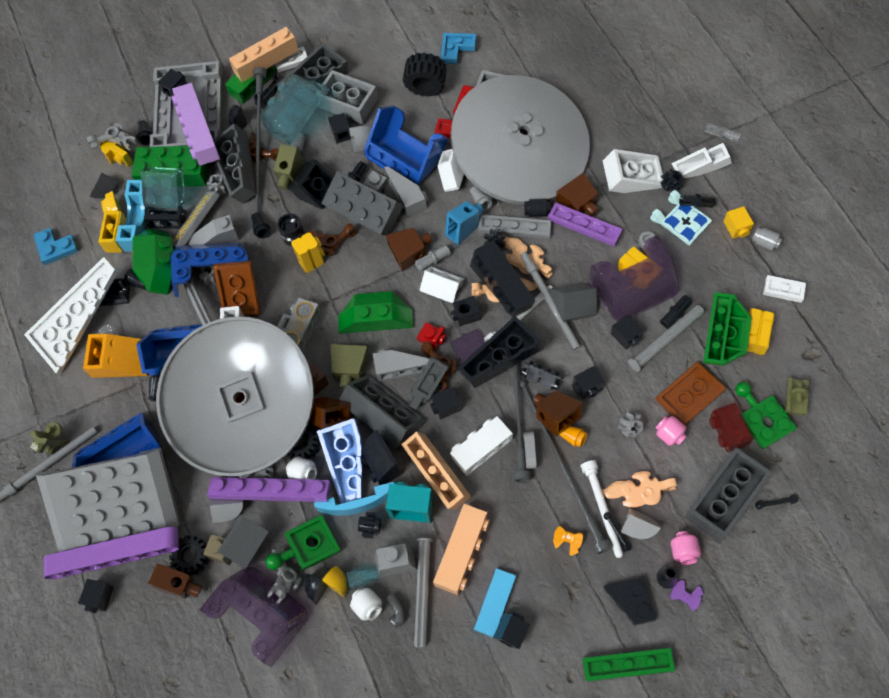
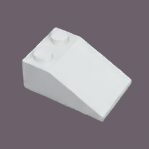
M614 149L603 160L608 188L611 192L629 193L662 188L660 182L663 180L661 178L663 173L657 155Z

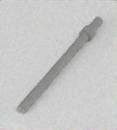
M523 252L520 256L526 265V271L533 277L573 350L578 349L580 344L568 323L562 321L550 292L538 273L537 265L531 261L527 252Z
M91 427L15 482L5 485L3 490L0 491V501L18 492L17 489L98 433L97 430Z

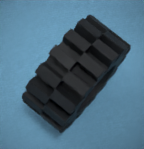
M307 425L302 437L308 439V445L302 450L293 448L287 454L290 459L300 456L311 460V456H316L315 451H319V438L314 429Z
M185 535V539L180 537L179 550L171 552L172 555H169V559L172 561L170 562L176 570L188 575H192V573L199 574L198 570L203 571L205 569L203 566L209 564L207 557L203 555L207 544L195 535H191V537ZM195 548L197 550L196 559L190 563L184 562L183 553L185 550Z

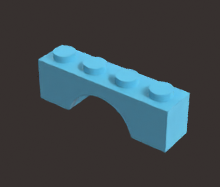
M127 180L125 190L127 219L124 225L118 226L116 242L123 252H132V238L145 231L146 222L144 216L149 206L152 192L145 180Z

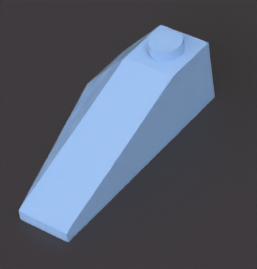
M353 418L317 431L341 504L362 498L361 435L356 420Z

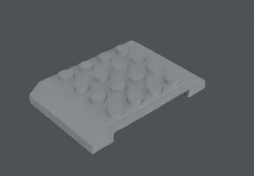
M213 61L154 68L153 134L150 135V147L188 146L173 100L162 92L158 81L170 69L181 72L186 77L187 84L192 83L212 139L214 140L222 132V71L220 62Z
M161 447L141 451L136 455L64 470L55 469L40 472L36 475L58 552L160 528L179 527L181 524Z

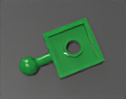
M740 382L736 385L735 392L739 397H744L751 408L740 414L738 418L762 450L797 429L773 395L758 403L751 394L752 388L750 384ZM763 418L770 419L772 427H766L763 424Z
M320 515L285 532L284 536L291 549L281 554H269L266 558V566L271 570H277L282 566L283 561L295 556L302 571L340 553V548L323 516ZM310 538H315L318 544L315 547H309L306 542Z

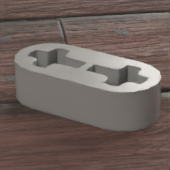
M534 431L523 432L526 469H536Z

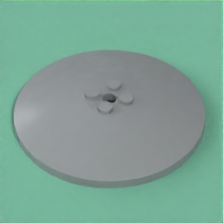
M505 75L480 83L461 100L451 125L452 150L462 172L481 191L507 203L525 205L524 201H529V199L546 198V202L556 199L557 190L583 173L589 157V133L584 118L576 105L556 87L533 77ZM520 129L527 130L528 134H521Z

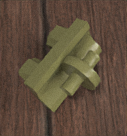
M790 377L787 379L785 413L796 416L807 415L808 380H796Z
M57 422L49 423L45 431L32 430L30 436L34 438L30 448L38 453H43L45 450L50 454H54L59 446H66L68 441L59 439L62 434V427Z

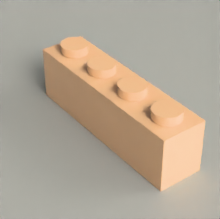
M285 27L229 58V61L236 76L241 82H244L253 77V69L255 67L267 69L299 50L295 36Z
M415 432L401 444L448 509L456 510L471 498V495L425 433Z
M463 504L433 581L435 587L459 595L460 590L464 591L468 581L465 578L468 570H472L475 559L472 557L475 550L479 551L483 540L480 539L482 531L486 532L490 522L487 519V512Z

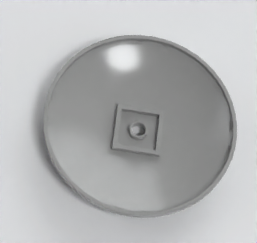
M250 317L222 318L197 328L187 335L172 351L162 369L156 394L157 415L168 443L190 465L204 472L220 476L249 475L274 465L285 457L298 443L311 417L314 402V383L310 366L302 350L281 329L268 322ZM238 393H244L245 399L241 403L236 402Z

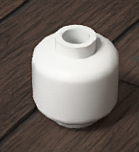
M298 456L293 458L286 466L288 479L314 480L316 478V465L309 459Z
M363 588L353 593L350 607L361 620L371 621L381 613L382 601L372 589Z

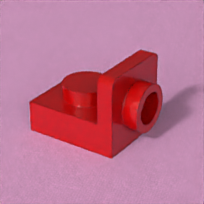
M426 322L417 336V341L421 343L427 341L437 350L446 341L445 327L441 326L439 329Z

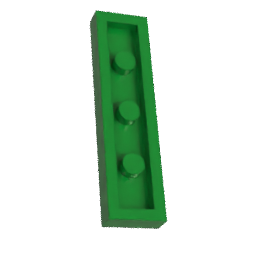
M671 648L582 658L585 682L675 672Z

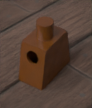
M584 173L557 190V203L581 213L587 212L591 217L599 212V208L596 206L598 192Z
M415 228L386 235L387 244L401 271L415 264L416 260L426 256L424 246L432 243L428 232L419 236Z
M554 391L547 397L538 393L533 399V403L536 404L537 419L555 436H558L582 418L583 403L559 391Z
M329 397L316 398L313 402L309 423L324 429L350 420L351 403Z
M159 563L156 564L148 582L149 585L157 590L186 599L187 595L198 598L202 589V585L194 583V579L190 575ZM180 581H182V584L179 587H176L177 584Z

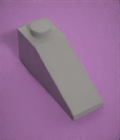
M384 167L387 180L399 202L404 204L403 209L407 217L427 209L426 201H428L425 191L421 192L417 184L390 167Z
M230 215L212 220L191 236L186 245L232 243L238 241L239 237Z
M380 350L377 353H373L375 371L379 382L420 374L429 361V358L394 350Z

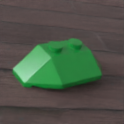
M147 229L132 238L133 272L146 286L148 292L163 295L168 294L172 278L171 255L173 253V238L165 231Z
M392 291L355 294L338 315L339 334L413 328L412 309Z
M714 292L703 363L724 366L747 354L752 317L734 294Z

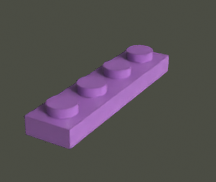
M556 202L548 215V220H552L553 223L615 247L622 233V228Z

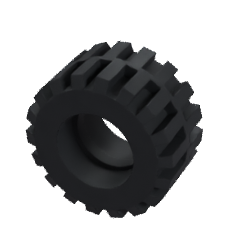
M415 53V55L407 58L405 62L403 84L410 92H414L413 94L435 96L444 90L447 65L443 59L431 53Z

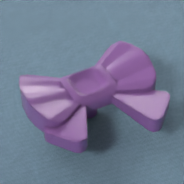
M684 580L677 582L670 593V599L683 601L688 604L692 611L699 607L701 602L700 596H703L700 586L692 594L685 591Z

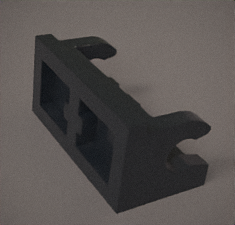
M276 73L272 75L273 82L264 90L261 96V108L267 112L281 98L279 97L277 84L284 77L281 75L278 79ZM255 94L253 98L255 105H257V95Z
M148 206L144 220L149 228L180 229L185 223L187 211L183 210V207H178L177 211H156L152 209V206Z
M123 278L113 280L99 307L129 303L130 287Z

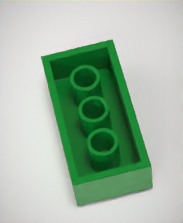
M189 146L136 147L131 176L134 180H145L149 188L206 186L209 163L199 166L197 159L193 160Z

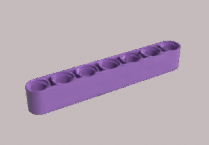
M160 528L44 556V579L63 578L179 550L178 528Z

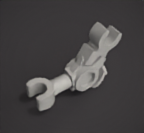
M115 123L114 127L108 128L104 135L98 137L90 135L87 137L92 149H97L101 143L106 141L117 143L120 146L124 145L127 150L132 149L129 143L137 144L135 137L125 133L123 125L121 126L118 123Z
M275 548L272 550L273 553H283L281 548ZM284 561L278 569L276 583L267 595L270 598L272 594H277L279 599L276 603L278 604L283 601L286 593L288 594L290 586L293 585L291 591L295 592L302 581V578L297 577L296 572L292 568L286 567Z

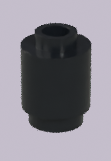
M546 198L524 201V213L529 215V217H546L547 213H550V202H546Z

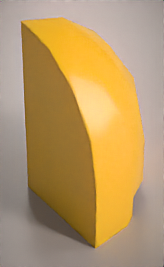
M113 191L105 194L106 198L101 200L103 213L105 211H121L119 200Z
M334 566L322 581L329 588L345 597L348 591L346 575L338 566Z

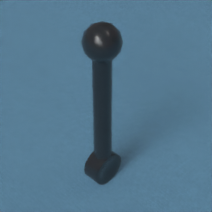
M791 495L787 499L765 503L756 502L755 507L761 510L766 506L788 502L795 504L798 502V497Z
M605 512L603 517L605 520H608L623 544V550L625 552L630 551L631 545L624 540L611 519V513Z

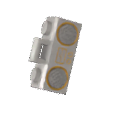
M298 298L296 304L293 303L290 308L291 316L283 314L277 327L290 336L303 352L320 317L321 310L317 303Z

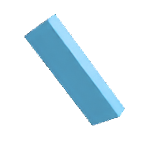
M496 568L474 631L493 638L501 621L516 575Z

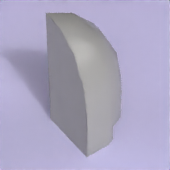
M358 126L349 128L354 152L364 151L372 127Z
M211 499L212 522H226L239 516L243 508V500Z
M629 508L621 533L637 539H649L656 535L661 527L649 516Z

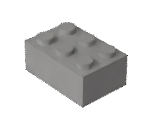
M331 70L315 94L319 108L334 114L344 113L347 119L361 124L364 123L378 101L376 86Z

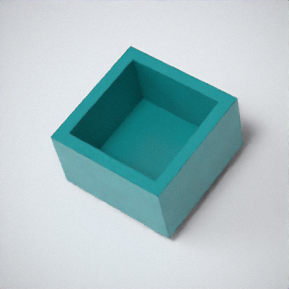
M404 482L389 484L386 510L390 519L431 523L434 502L431 488L423 484H416V487L407 486L408 484Z

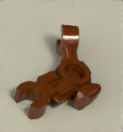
M251 133L252 137L248 140L251 161H256L257 139L254 133ZM260 147V161L264 157L276 161L279 149L273 148L272 151H265L264 148Z
M351 223L347 224L343 232L337 236L335 234L326 235L322 233L317 235L315 231L309 232L313 237H318L325 255L330 256L335 254L342 240L347 237H354L357 234Z
M426 341L421 346V351L425 355L432 356L449 366L439 382L443 386L442 391L447 389L445 380H449L450 369L452 374L456 372L457 361L456 359L450 360L446 356H439Z

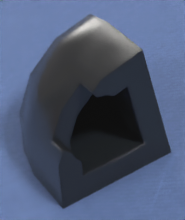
M233 105L228 114L230 126L236 124L243 129L248 123L242 108L238 105Z
M101 173L89 197L94 199L104 198L105 194L114 190L118 181Z
M307 573L305 592L308 598L317 605L327 586L319 578Z

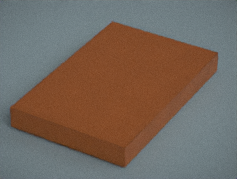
M252 261L214 264L213 270L221 308L239 306L244 316L260 315L261 309Z
M697 361L662 391L655 400L671 416L676 417L686 426L723 394L727 388Z

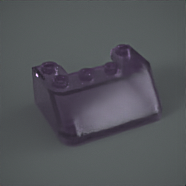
M658 235L649 238L644 244V250L649 258L617 273L613 265L607 261H600L591 266L589 282L593 287L597 288L598 296L614 320L619 321L626 315L632 318L677 296L680 284L674 260Z
M249 566L223 580L199 610L207 617L217 619L230 606L262 631L252 644V653L262 663L272 667L306 624L309 614L304 606L287 593L280 604L276 603L279 599L277 594H272L269 598L267 596L268 592L275 583L255 567Z

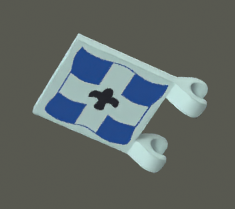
M674 190L670 193L668 201L677 206L666 218L658 209L652 212L650 218L690 246L712 220L694 206H680V194Z

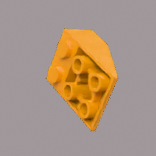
M88 334L83 370L92 378L148 376V373L142 374L136 345L141 339L113 334Z

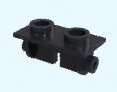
M532 360L530 363H524L528 365L527 369L523 368L521 372L525 379L537 383L539 377H542L540 385L550 390L558 389L560 383L557 380L563 379L559 376L560 372L551 368L548 371L541 369L542 365Z

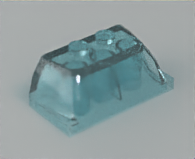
M290 74L284 83L279 85L278 91L274 97L269 99L267 107L261 114L264 127L275 139L290 146L330 89L301 75Z

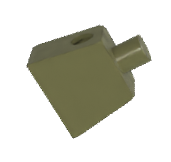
M280 144L274 173L279 179L277 187L282 190H287L289 183L291 184L305 164L297 147Z
M331 344L332 375L335 380H340L339 388L345 389L347 383L363 377L369 358V351L367 346Z

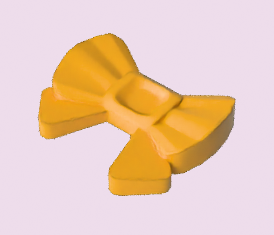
M558 526L554 533V546L558 548L564 541L570 543V556L575 555L579 552L578 549L582 545L583 533L574 534L565 531L562 526Z

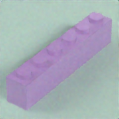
M192 83L172 88L174 96H171L183 127L182 129L193 160L197 159L199 166L219 160V155Z

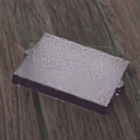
M478 329L467 334L463 333L461 337L450 341L461 364L485 343Z

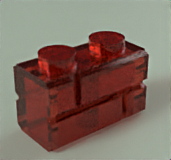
M736 403L715 409L711 413V418H709L712 429L717 430L719 435L718 442L722 448L725 447L726 452L734 451L735 448L746 447L753 441Z

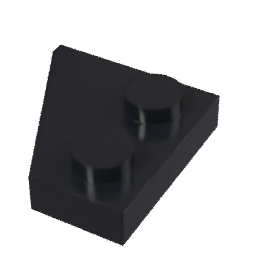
M644 577L603 587L604 591L611 596L616 605L627 615V618L634 626L657 620Z

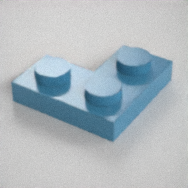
M443 33L440 59H443L444 63L457 64L459 51H475L476 34Z
M51 228L33 234L44 265L78 252L72 235L56 240Z

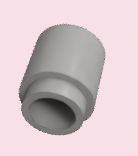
M758 227L752 241L756 242V245L772 251L773 248L778 249L782 238H779L780 233L765 227L763 229Z

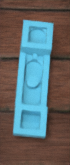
M394 482L375 486L376 495L342 504H337L335 498H330L328 502H315L314 506L318 512L328 515L343 516L362 513L387 501L389 484H394Z

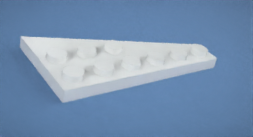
M105 257L24 334L56 374L61 375L118 273V270Z

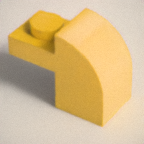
M109 141L100 144L102 152L111 164L116 161L120 165L123 163L130 167L133 163L129 154L125 151L124 145L120 146Z

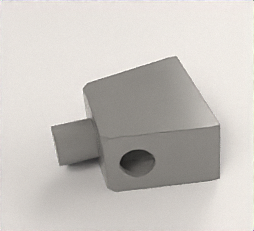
M407 544L380 548L375 552L378 578L417 570L414 549Z

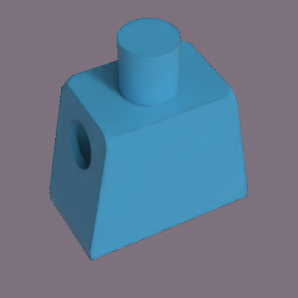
M464 202L448 212L445 236L456 245L462 243L478 227L479 215L484 212L483 207L480 204L473 206L469 202Z

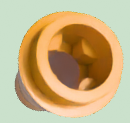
M570 426L559 435L574 447L578 446L581 448L587 439L588 433L584 432L582 428Z

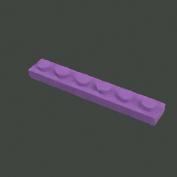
M211 477L207 496L209 499L328 502L331 483L329 480Z

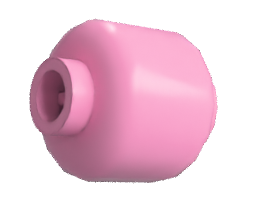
M665 416L656 426V435L669 446L675 443L679 445L687 437L684 434L686 426L674 416L669 418Z
M687 531L677 533L676 537L670 542L673 558L680 562L681 565L694 564L701 556L698 538Z

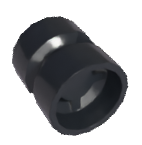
M292 213L284 214L279 218L277 226L281 237L286 245L292 246L293 240L301 238L305 234L300 218Z

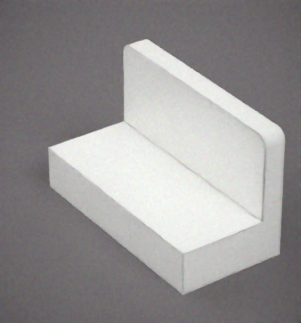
M431 266L424 271L420 291L453 303L458 289L463 286L464 278Z

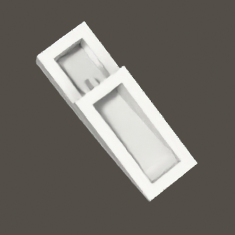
M721 143L709 150L703 148L673 162L672 166L674 170L682 174L683 178H689L715 171L732 164L725 145Z

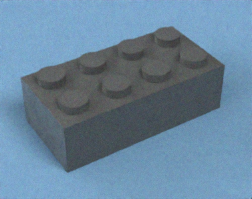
M336 171L321 203L384 236L391 233L404 204Z
M735 448L688 511L685 518L721 543L772 472L738 448Z

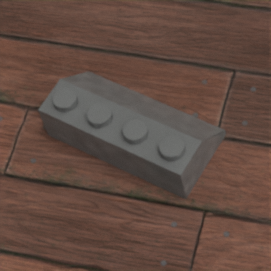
M370 374L347 383L339 399L350 402V412L357 416L361 422L372 428L373 431L378 430L380 435L395 448L401 447V444L415 432H418L427 421L424 416Z

